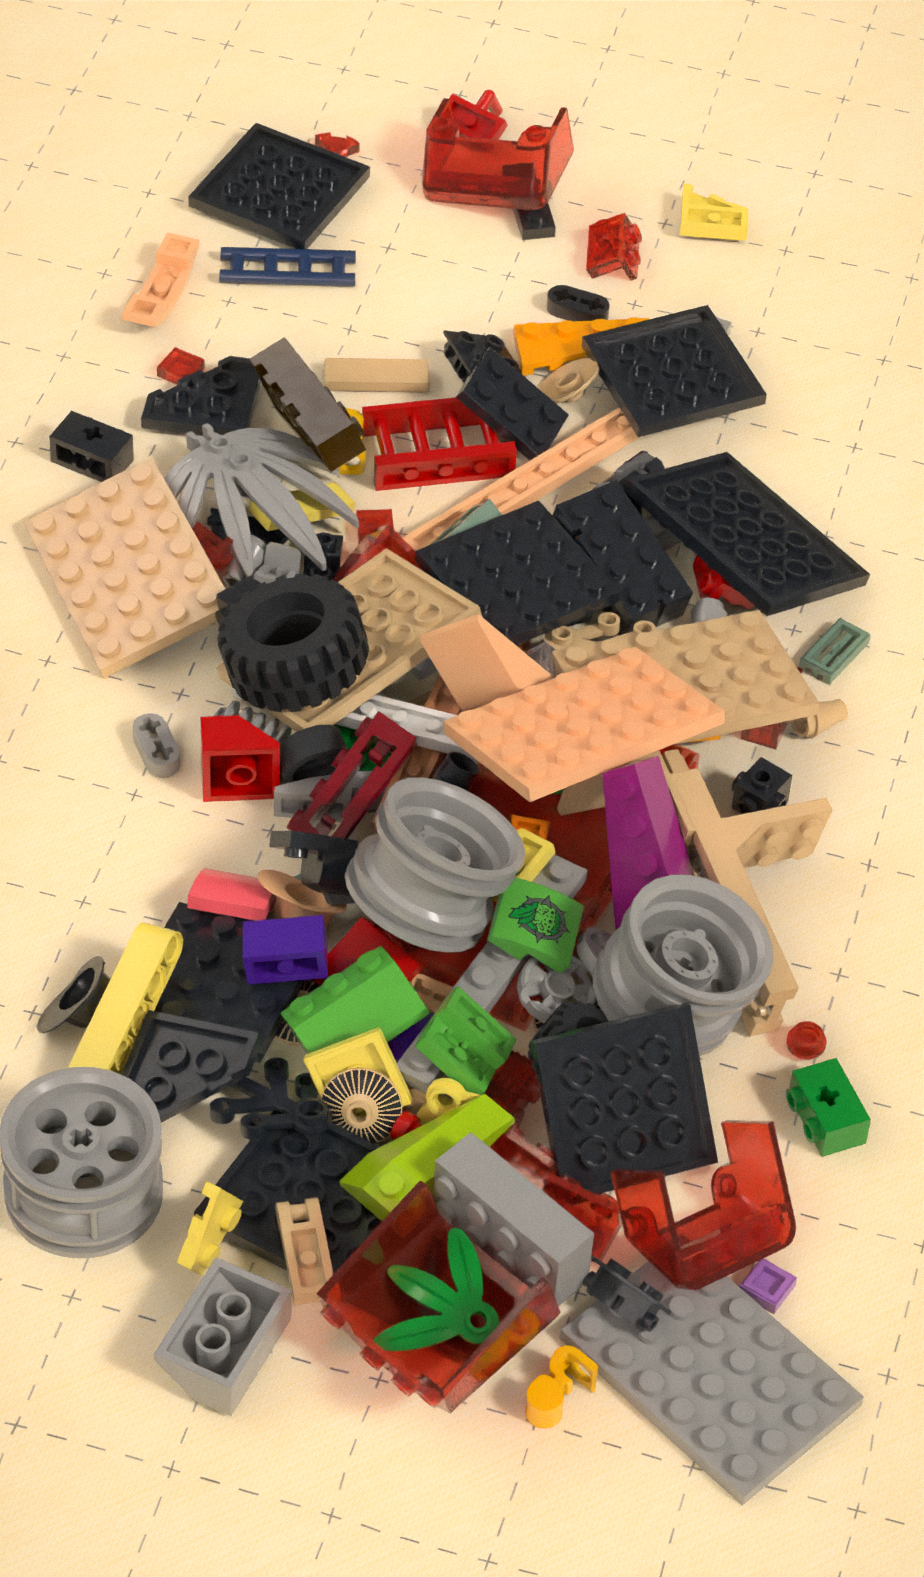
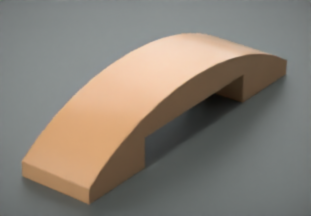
M172 233L166 234L156 252V265L139 295L133 293L122 313V320L156 327L168 317L186 285L199 249L200 240Z

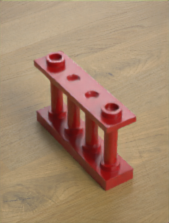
M456 397L362 407L364 418L363 431L365 433L363 437L376 436L381 455L374 456L373 482L376 491L497 479L516 469L517 449L515 442L500 443L497 432ZM480 425L485 444L465 446L460 427ZM446 429L451 448L430 450L425 431ZM411 432L416 452L395 454L390 434Z

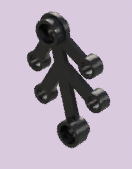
M279 1057L270 1058L264 1063V1076L266 1081L270 1082V1088L245 1077L230 1087L252 1098L229 1099L221 1097L214 1099L210 1103V1118L217 1124L230 1123L234 1120L235 1114L250 1113L241 1118V1134L248 1140H258L264 1137L266 1130L294 1128L306 1135H317L327 1130L332 1124V1113L328 1109L327 1104L317 1098L319 1093L310 1073H302L295 1078V1093L302 1100L296 1102L288 1098L286 1080L289 1078L288 1062ZM279 1111L283 1114L262 1116L254 1112Z

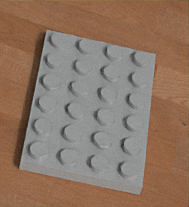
M679 1236L647 1261L627 1279L638 1288L645 1281L665 1295L660 1303L672 1312L669 1315L660 1309L656 1314L659 1318L658 1324L652 1331L648 1332L646 1329L640 1331L616 1313L625 1300L623 1297H620L613 1309L599 1300L596 1301L560 1331L561 1341L566 1345L579 1349L598 1365V1374L742 1506L859 1409L863 1403L864 1396L682 1236Z

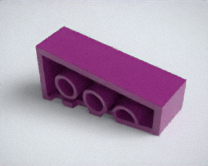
M659 755L602 773L615 930L620 928L624 914L644 886L655 879L669 875L695 876Z

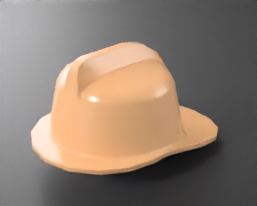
M262 870L258 872V880L261 885L276 895V914L279 919L323 915L325 929L327 930L334 914L344 912L347 909V904H327L323 893L311 890L303 885L301 880L275 870Z

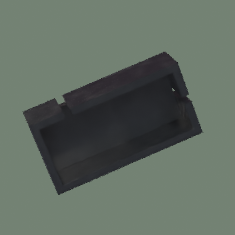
M617 480L556 505L552 516L620 591L619 602L601 609L603 613L612 612L620 617L618 635L633 632L634 624L639 621H649L658 627L684 615L693 591Z

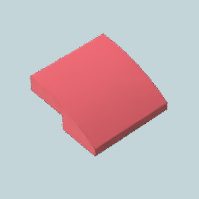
M204 868L200 871L190 889L187 908L255 921L264 920L268 911H272L274 908L276 895L262 886L258 877Z

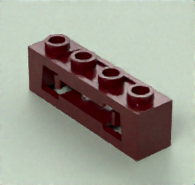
M380 711L377 712L373 719L367 716L355 732L358 740L350 750L346 747L341 750L332 764L335 768L333 774L327 781L323 778L319 780L309 795L313 799L305 812L299 809L293 815L286 828L292 831L328 836L337 825L335 824L336 820L326 813H328L364 764L363 756L374 742L376 745L369 751L368 755L370 757L368 759L377 766L340 815L341 824L331 836L348 839L416 747L417 738ZM390 751L393 752L383 767L380 768L387 754ZM323 811H325L326 813L322 815L320 822L314 828L312 825L318 819L320 814Z

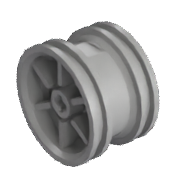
M423 777L406 778L397 781L389 788L384 802L381 803L375 817L377 834L366 837L359 844L354 857L347 866L345 873L347 889L355 903L370 919L389 933L406 942L425 949L447 953L462 952L470 949L478 943L484 934L485 928L492 920L494 913L492 896L504 893L512 885L516 873L524 863L526 853L523 841L511 823L493 806L458 786Z
M692 875L661 877L653 880L640 890L624 914L620 928L615 930L598 955L593 969V989L598 1004L609 1021L671 1005H680L685 1002L690 1004L699 1056H702L722 1045L740 1019L743 1008L751 1003L769 977L773 964L772 943L768 931L757 913L740 896L727 887L709 879Z

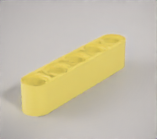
M145 922L137 925L68 1068L95 1067L122 1075L148 1010H155L180 957L183 947V937L180 932Z

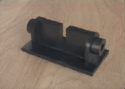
M593 1256L591 1260L600 1265L596 1273L593 1271L589 1272L583 1280V1285L587 1287L586 1292L590 1296H594L611 1309H613L620 1297H623L625 1300L616 1313L640 1331L646 1329L650 1332L656 1327L659 1321L656 1314L660 1309L670 1315L672 1311L660 1303L665 1295L645 1281L638 1288L627 1280L632 1272L612 1258H610L607 1264H604Z

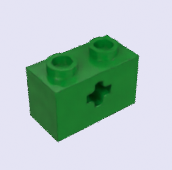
M837 1058L793 1070L790 1086L786 1090L787 1102L790 1109L799 1114L808 1142L815 1144L821 1157L866 1144L871 1119Z

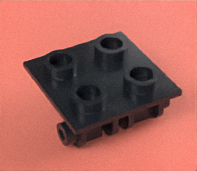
M443 331L448 341L444 345V355L451 363L458 377L463 379V383L467 380L481 355L490 347L521 373L519 364L512 358L503 340L493 334H472L467 331Z

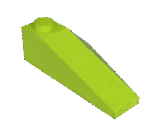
M484 1093L368 1153L339 1181L340 1186L395 1233L400 1235L432 1204L435 1160L470 1132L490 1147L515 1122V1119Z

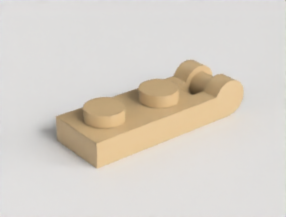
M318 1197L304 1199V1203L289 1205V1201L275 1203L276 1219L280 1230L294 1305L336 1300L337 1289ZM307 1220V1222L293 1224V1221Z

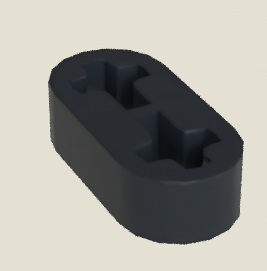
M556 285L548 291L546 308L551 315L572 322L593 321L596 319L608 320L610 304L601 295L567 285Z

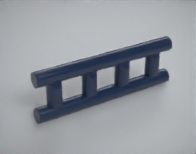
M221 247L220 260L230 261V270L220 269L219 283L355 287V273H345V264L356 263V250ZM244 261H264V270H244ZM278 262H298V271H278ZM312 263H332V272H311Z

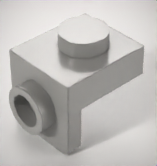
M269 542L265 550L264 564L256 571L253 578L260 583L266 582L268 584L276 581V577H295V574H300L303 552L299 548Z

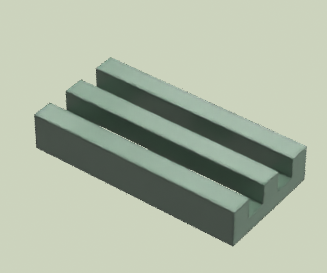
M839 618L800 659L799 669L806 671L808 668L811 669L812 676L818 678L822 675L824 676L823 682L830 685L869 644L871 634ZM844 630L847 631L844 637L832 646L831 650L820 662L816 661ZM855 639V641L843 652V650ZM838 657V659L830 667H828Z

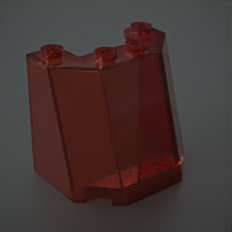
M419 1181L321 1287L316 1295L323 1306V1309L320 1311L321 1315L336 1329L342 1328L362 1349L359 1353L360 1356L372 1368L379 1371L383 1366L393 1375L391 1378L392 1383L405 1395L410 1397L415 1393L432 1408L438 1407L451 1414L545 1329L561 1312L550 1282L545 1278L541 1277L530 1289L471 1242L477 1252L482 1271V1302L492 1306L499 1318V1325L483 1343L471 1344L460 1335H457L450 1340L422 1349L384 1351L373 1342L378 1334L400 1322L423 1316L442 1315L420 1304L403 1292L389 1277L387 1270L390 1266L402 1265L425 1271L437 1277L457 1292L448 1261V1233L454 1227L439 1214L428 1186L424 1182ZM473 1315L470 1317V1322L474 1327L482 1328L485 1326V1320L482 1316Z

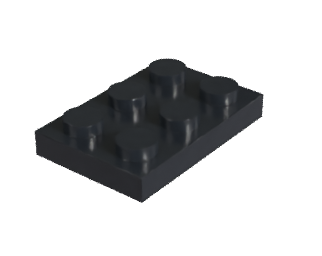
M491 347L481 355L456 396L460 402L507 442L514 441L516 449L529 461L550 448L569 416L568 413Z

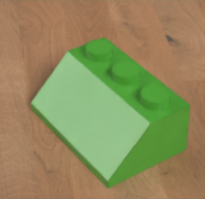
M379 946L375 950L362 954L357 962L342 972L329 976L321 986L309 994L296 998L280 1014L306 1054H309L377 1027L381 1028L386 1041L389 1042L429 1015L430 1012L395 961L382 946Z

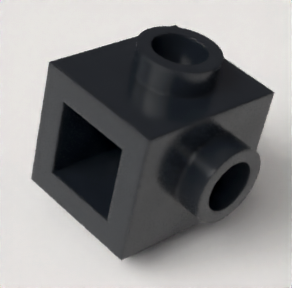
M760 757L747 772H740L733 781L731 790L734 792L732 809L741 815L786 806L789 800L792 774Z

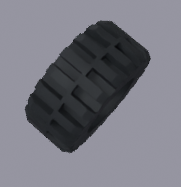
M295 574V577L291 578L286 576L276 577V581L268 584L262 582L256 585L255 590L252 592L246 591L239 596L238 603H232L227 609L225 617L222 618L218 629V647L232 687L236 690L238 696L251 705L260 709H264L266 706L272 712H282V709L297 712L302 711V707L306 706L314 708L322 705V701L328 698L333 700L341 694V690L344 687L348 689L355 682L356 675L361 674L369 655V645L358 605L354 596L343 585L332 579L329 581L326 577L320 575L309 577L306 574Z

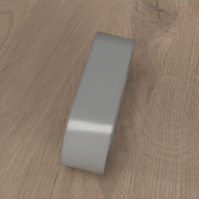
M153 713L138 716L133 723V740L146 769L155 777L165 778L174 775L180 767V751L163 717ZM147 730H150L153 734H156V738L152 739L150 733ZM161 752L166 761L157 757V753Z

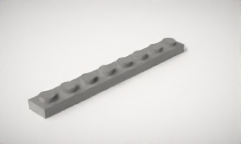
M554 854L533 882L573 899L587 880L588 870ZM488 941L453 989L459 986L489 1013L531 955L527 954L518 960ZM430 1020L397 1062L406 1084L425 1094L428 1086L444 1074L442 1070L415 1047Z

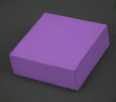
M761 1257L739 1287L761 1307L775 1314L796 1286L797 1277Z

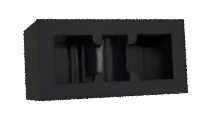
M72 410L49 436L52 463L100 482L125 471L134 461L132 434Z

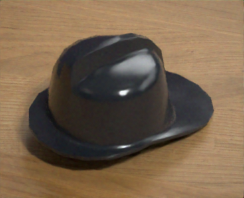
M95 956L85 963L71 983L49 1004L38 1020L36 1027L39 1033L51 1032L64 1022L80 1028L88 1027L111 979L103 972L105 965L103 957Z

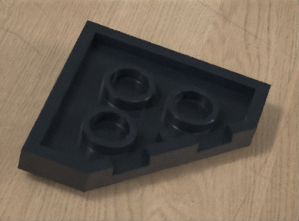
M228 356L218 361V367L205 373L200 369L177 380V386L163 392L161 389L149 393L141 417V428L182 434L192 431L197 436H203L202 425L206 423L210 424L214 432L220 435L249 428L261 384L249 360L250 358Z
M148 1010L122 1075L131 1079L145 1090L154 1102L162 1123L249 1076L263 1039L259 1032Z

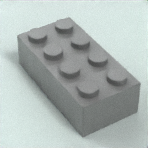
M472 1132L435 1160L432 1210L443 1224L461 1229L467 1235L475 1250H481L494 1261L501 1273L506 1276H512L524 1286L532 1299L537 1302L542 1301L552 1311L583 1286V1280L590 1270L594 1233Z

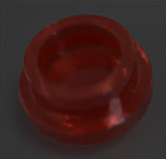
M810 1021L797 1023L788 1032L786 1045L790 1053L805 1060L821 1056L827 1044L822 1028Z

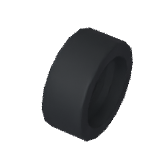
M316 725L295 732L280 743V773L284 783L332 775L335 771V768L332 766L335 758L344 747L347 748L340 729L333 725Z

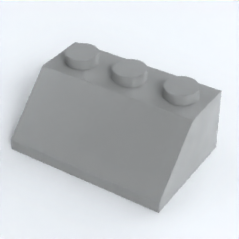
M216 1257L154 1353V1359L193 1400L232 1416L291 1320L292 1290Z

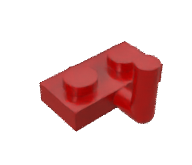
M490 89L483 92L476 104L452 93L435 118L438 126L489 152L492 151L508 126L506 120L499 117L503 112V108L494 91Z

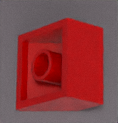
M239 715L200 717L203 802L274 799L275 786L280 785V743Z

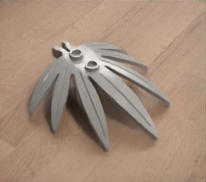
M208 423L202 425L203 436H197L192 431L186 433L187 448L191 452L180 459L164 479L175 499L184 488L179 506L192 529L202 505L207 481L210 478L214 479L215 496L221 522L245 578H253L254 567L249 522L241 496H249L261 511L321 570L324 571L327 568L323 550L309 519L294 496L273 474L316 499L354 527L359 528L358 518L335 492L311 473L283 459L298 461L329 472L300 438L267 428H245L220 435L215 433L213 427ZM338 468L335 469V470L332 471V472H329V473H331V474H333V475L339 477V469H338Z

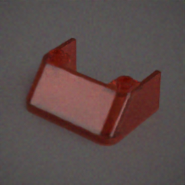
M443 98L426 129L422 173L424 197L432 202L535 210L545 206L549 202L574 153L568 109L565 107L560 108L551 127H543L541 125L528 127L521 133L518 141L459 137L460 129L458 123L453 119L450 99Z
M726 1120L721 1122L729 1163L720 1166L712 1176L711 1193L714 1204L677 1222L674 1221L663 1171L623 1169L611 1171L626 1239L676 1288L681 1290H699L788 1247L792 1243L796 1233V1221L774 1121Z

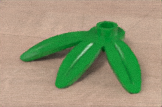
M453 1228L448 1233L449 1268L457 1292L437 1277L417 1268L402 1265H392L388 1268L387 1273L403 1292L420 1304L442 1315L423 1316L400 1322L378 1334L373 1340L374 1348L382 1351L417 1350L445 1342L457 1335H460L471 1344H484L495 1336L499 1327V1318L492 1306L482 1302L483 1280L480 1261L473 1244L461 1229ZM473 1315L482 1316L485 1320V1326L482 1328L474 1327L470 1322V1317Z

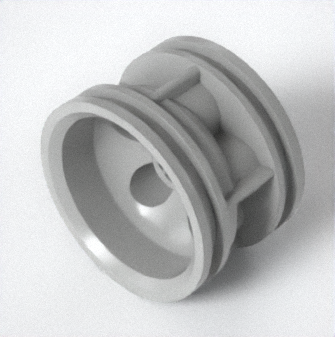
M70 1067L38 1077L24 1086L13 1097L3 1114L0 1124L1 1159L4 1167V1199L6 1210L13 1226L28 1242L43 1251L62 1257L95 1258L124 1249L138 1240L150 1228L159 1213L163 1199V1173L160 1161L162 1132L158 1110L145 1090L131 1079L110 1070L95 1067ZM113 1149H121L129 1152L135 1158L127 1162H119L112 1159L108 1153ZM53 1159L59 1164L53 1172L48 1174H37L32 1171L44 1160ZM92 1175L97 1177L102 1183L99 1187L77 1189L74 1186L78 1178Z

